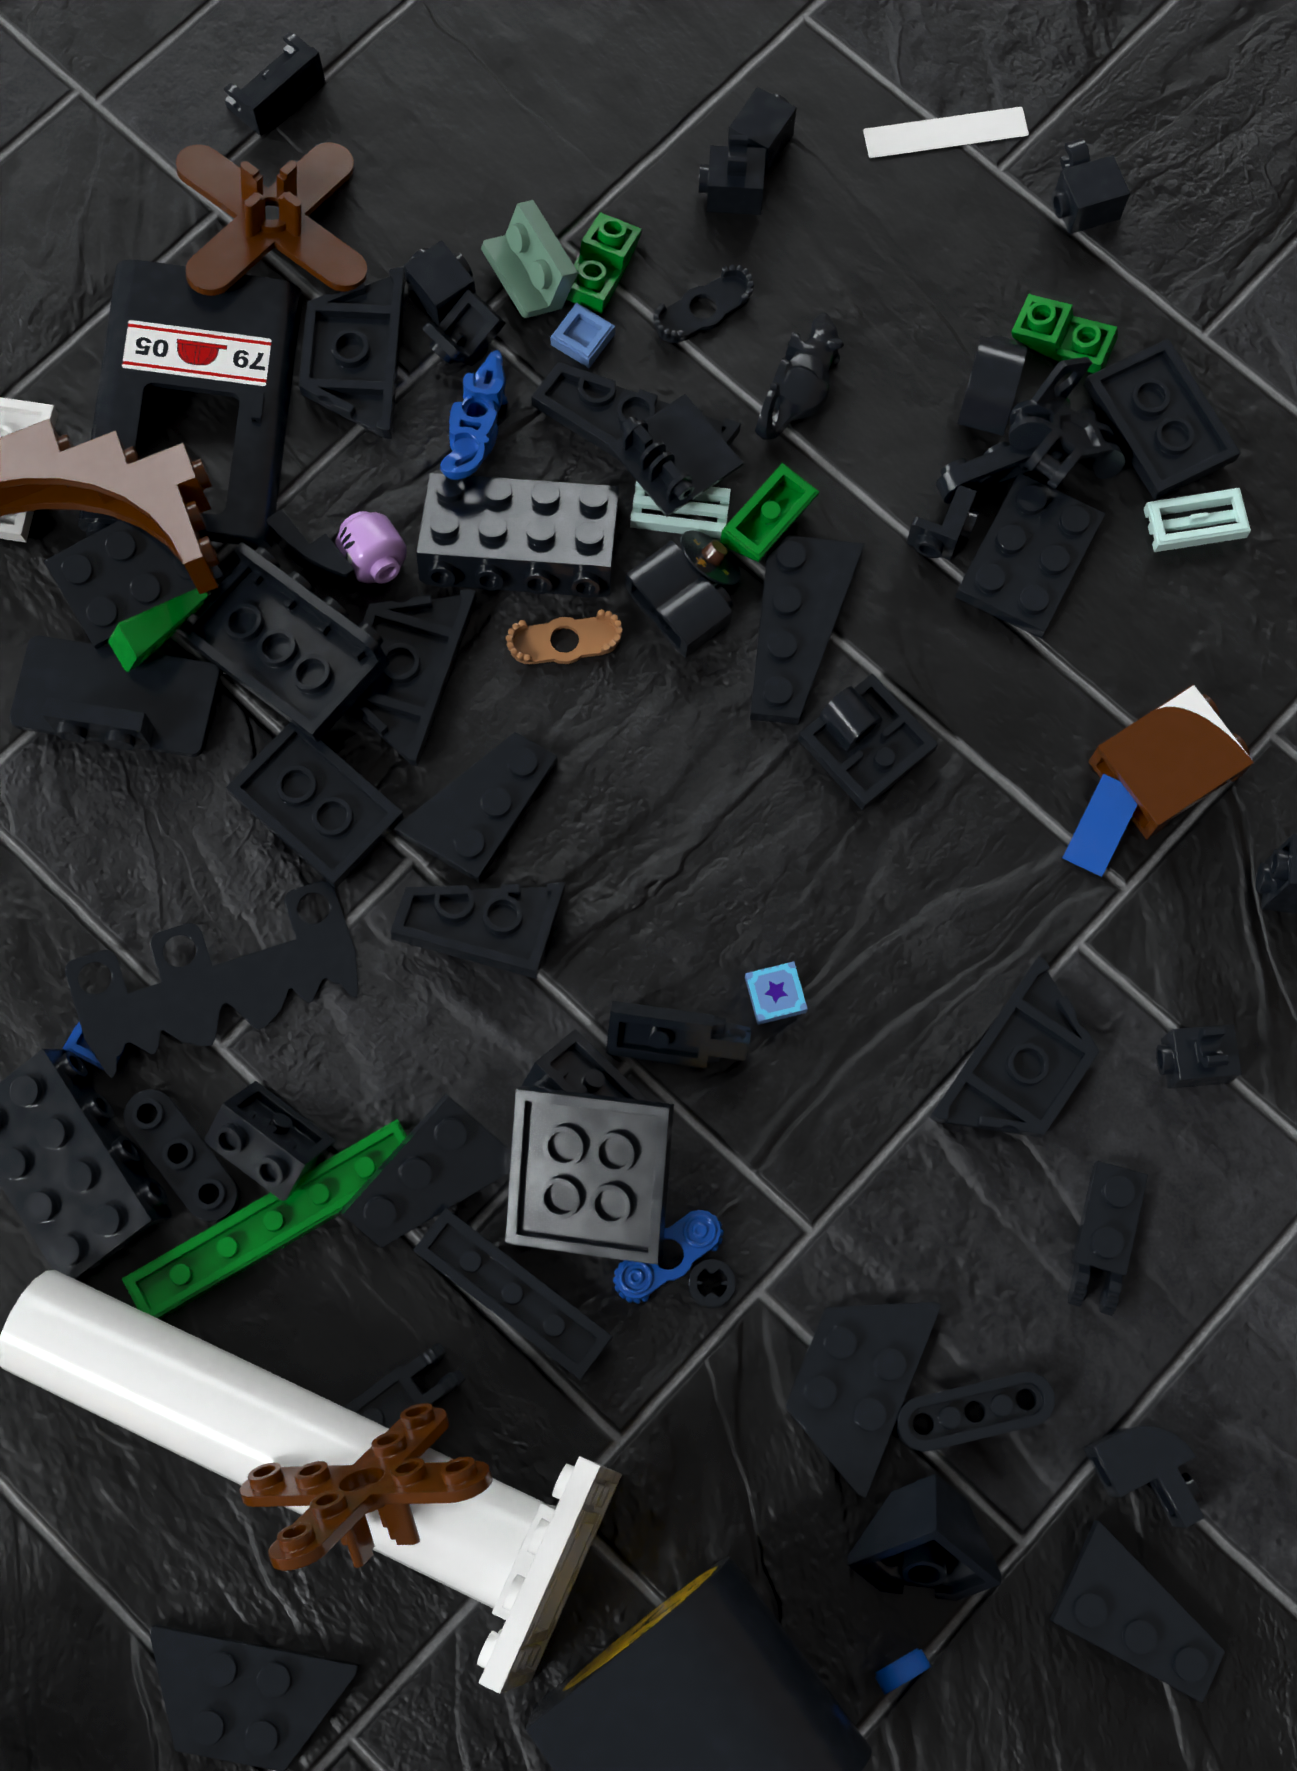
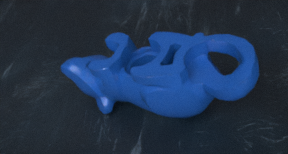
M495 350L488 355L486 361L477 370L476 374L467 373L464 376L463 402H455L452 405L449 419V442L452 452L440 464L441 472L448 479L459 480L472 475L489 456L496 443L499 430L497 426L498 412L501 405L508 403L504 392L506 376L503 369V357L499 350Z

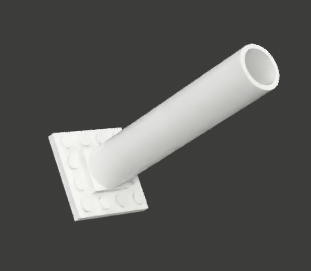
M56 1270L45 1271L30 1283L11 1310L0 1335V1366L4 1370L241 1486L248 1480L247 1476L253 1469L267 1463H279L281 1467L304 1466L316 1461H324L328 1466L353 1465L372 1446L371 1443L376 1437L389 1430V1428ZM428 1448L420 1457L425 1463L453 1460L431 1448ZM579 1456L575 1466L566 1464L558 1477L552 1493L553 1497L559 1499L557 1506L546 1504L494 1478L491 1485L484 1492L465 1501L456 1503L410 1504L420 1537V1542L414 1545H397L396 1540H391L387 1527L382 1525L377 1509L365 1514L375 1544L372 1550L493 1608L492 1614L506 1620L503 1629H500L498 1633L491 1631L477 1661V1665L485 1668L479 1684L501 1694L532 1681L622 1474ZM310 1506L284 1507L302 1515Z

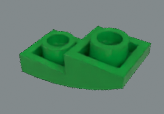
M600 212L581 241L580 255L573 264L578 274L566 300L575 304L578 303L585 308L602 314L630 262L640 239L642 229Z
M1028 294L1011 331L1014 339L1056 361L1088 357L1092 361V365L1087 370L1090 373H1095L1105 368L1118 339V327L1073 316L1072 304Z

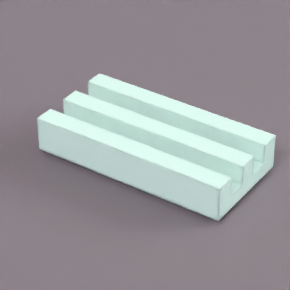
M636 481L630 528L678 534L694 530L707 534L712 538L721 539L722 529L727 524L731 489L710 487L693 499L695 501L719 503V505L690 501L674 512L676 514H692L717 518V522L642 513L643 509L661 510L650 496H645V494H648Z
M1240 488L1147 502L1144 507L1145 517H1149L1150 521L1148 525L1149 534L1154 537L1152 543L1154 552L1247 538L1251 532ZM1231 504L1233 510L1213 513L1204 512L1169 520H1162L1161 515ZM1237 522L1235 524H1228L1216 527L1166 534V532Z

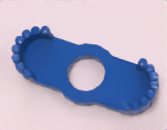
M704 1210L691 1211L669 1228H665L664 1240L676 1241L681 1245L684 1252L682 1262L674 1269L665 1270L656 1264L627 1260L620 1262L618 1268L614 1271L615 1276L613 1278L615 1290L619 1293V1296L622 1299H626L628 1303L634 1301V1303L639 1304L641 1300L647 1302L650 1294L666 1282L684 1277L691 1269L692 1264L710 1250L717 1251L719 1245L722 1244L724 1232L721 1229L722 1224L717 1220L716 1215H712L709 1211Z

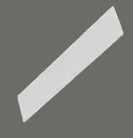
M1022 107L865 128L863 130L869 158L1029 135Z

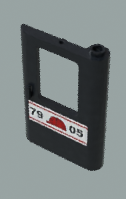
M124 260L116 266L91 440L116 430L125 449L134 446L136 450L144 393L150 387L236 398L239 401V410L226 508L220 514L201 513L207 529L199 531L201 538L208 536L212 542L237 545L243 542L247 546H260L272 549L273 537L266 519L275 514L277 509L303 298L302 290L289 281L245 274L226 292L215 296H208L194 291L189 286L186 280V266L143 260ZM80 510L78 526L89 537L120 519Z

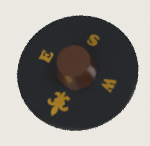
M694 530L686 531L681 536L680 544L683 553L701 574L716 583L726 586L735 585L739 581V566L721 542L707 534Z

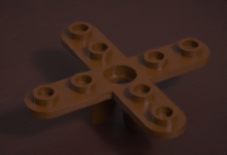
M326 142L318 144L298 162L291 160L280 169L277 181L268 188L263 185V176L259 173V170L247 161L241 162L240 167H238L215 149L201 144L190 145L182 149L176 158V171L179 178L234 218L188 260L186 264V280L189 286L194 291L203 295L215 296L222 294L273 248H276L336 291H351L360 286L362 282L364 283L367 277V263L363 256L308 217L352 176L354 160L350 151L337 143ZM265 206L279 207V218L275 220L266 219Z
M420 1403L405 1409L400 1414L401 1419L386 1433L376 1437L371 1443L372 1446L353 1465L328 1466L324 1461H316L296 1467H281L279 1463L275 1462L263 1464L248 1474V1480L240 1487V1494L243 1503L249 1507L310 1506L292 1525L281 1530L277 1535V1540L270 1546L268 1554L273 1568L288 1571L308 1566L326 1555L339 1540H341L342 1545H348L355 1568H359L365 1565L374 1555L372 1549L375 1547L365 1514L378 1509L383 1527H387L390 1539L396 1540L397 1545L417 1544L420 1542V1537L410 1504L456 1503L471 1499L484 1492L491 1485L493 1478L488 1464L475 1461L472 1457H459L448 1462L425 1463L423 1459H420L425 1451L449 1427V1420L444 1409L433 1408L430 1403Z

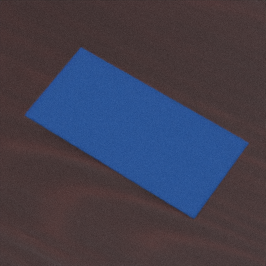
M1103 773L1062 857L1101 877L1138 805L1119 780Z

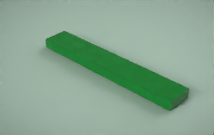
M396 1119L310 1169L301 1177L292 1195L285 1201L280 1200L270 1192L123 1277L122 1280L137 1309L160 1320L342 1214L341 1209L407 1137L399 1120Z

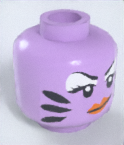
M361 511L346 518L339 528L335 541V546L354 568L358 582L366 584H382L394 579L400 572V567L403 565L407 555L406 544L391 521L384 514L377 512Z

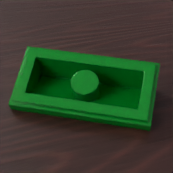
M782 463L722 529L720 542L728 549L759 562L813 502L820 491Z

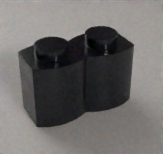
M668 542L626 573L625 588L641 610L656 623L671 645L685 658L730 625L733 603L729 594L720 584L714 583L712 585L702 577L700 572L686 558L683 550L674 542Z

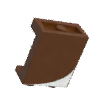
M1194 684L1100 744L1088 761L1100 778L1104 773L1119 780L1138 804L1131 820L1146 840L1161 831L1170 820L1229 781L1234 782L1242 777L1254 763L1249 757L1250 752L1245 741L1236 733L1229 731L1219 718L1220 713L1214 701L1209 696L1201 694Z

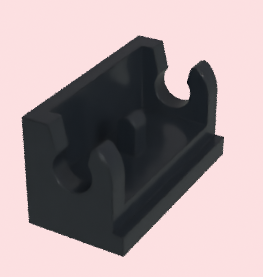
M288 32L283 37V40L287 43L283 48V53L242 89L233 83H229L224 88V91L229 95L224 99L226 107L260 137L325 81L319 52L314 47L307 45L292 32Z

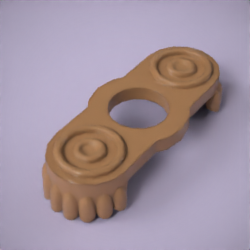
M603 609L598 611L596 617L583 619L559 617L549 623L528 626L524 620H520L519 623H514L512 628L508 630V635L506 636L507 648L511 651V655L523 664L546 662L570 664L578 661L580 658L599 656L612 652L621 640L622 625L617 615H612L611 611H606L605 613ZM563 628L573 630L579 638L577 647L567 653L555 650L551 644L553 634Z

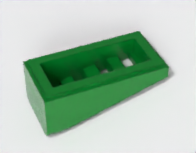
M197 588L119 622L108 643L124 670L129 672L135 669L177 632L176 630L182 626L191 614L196 613L208 597L207 592L199 594Z

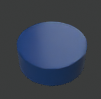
M916 1648L876 1672L877 1676H875V1679L884 1695L932 1666L923 1650Z

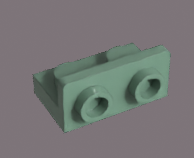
M534 200L517 203L506 234L484 240L481 250L521 316L529 318L562 309L578 271Z

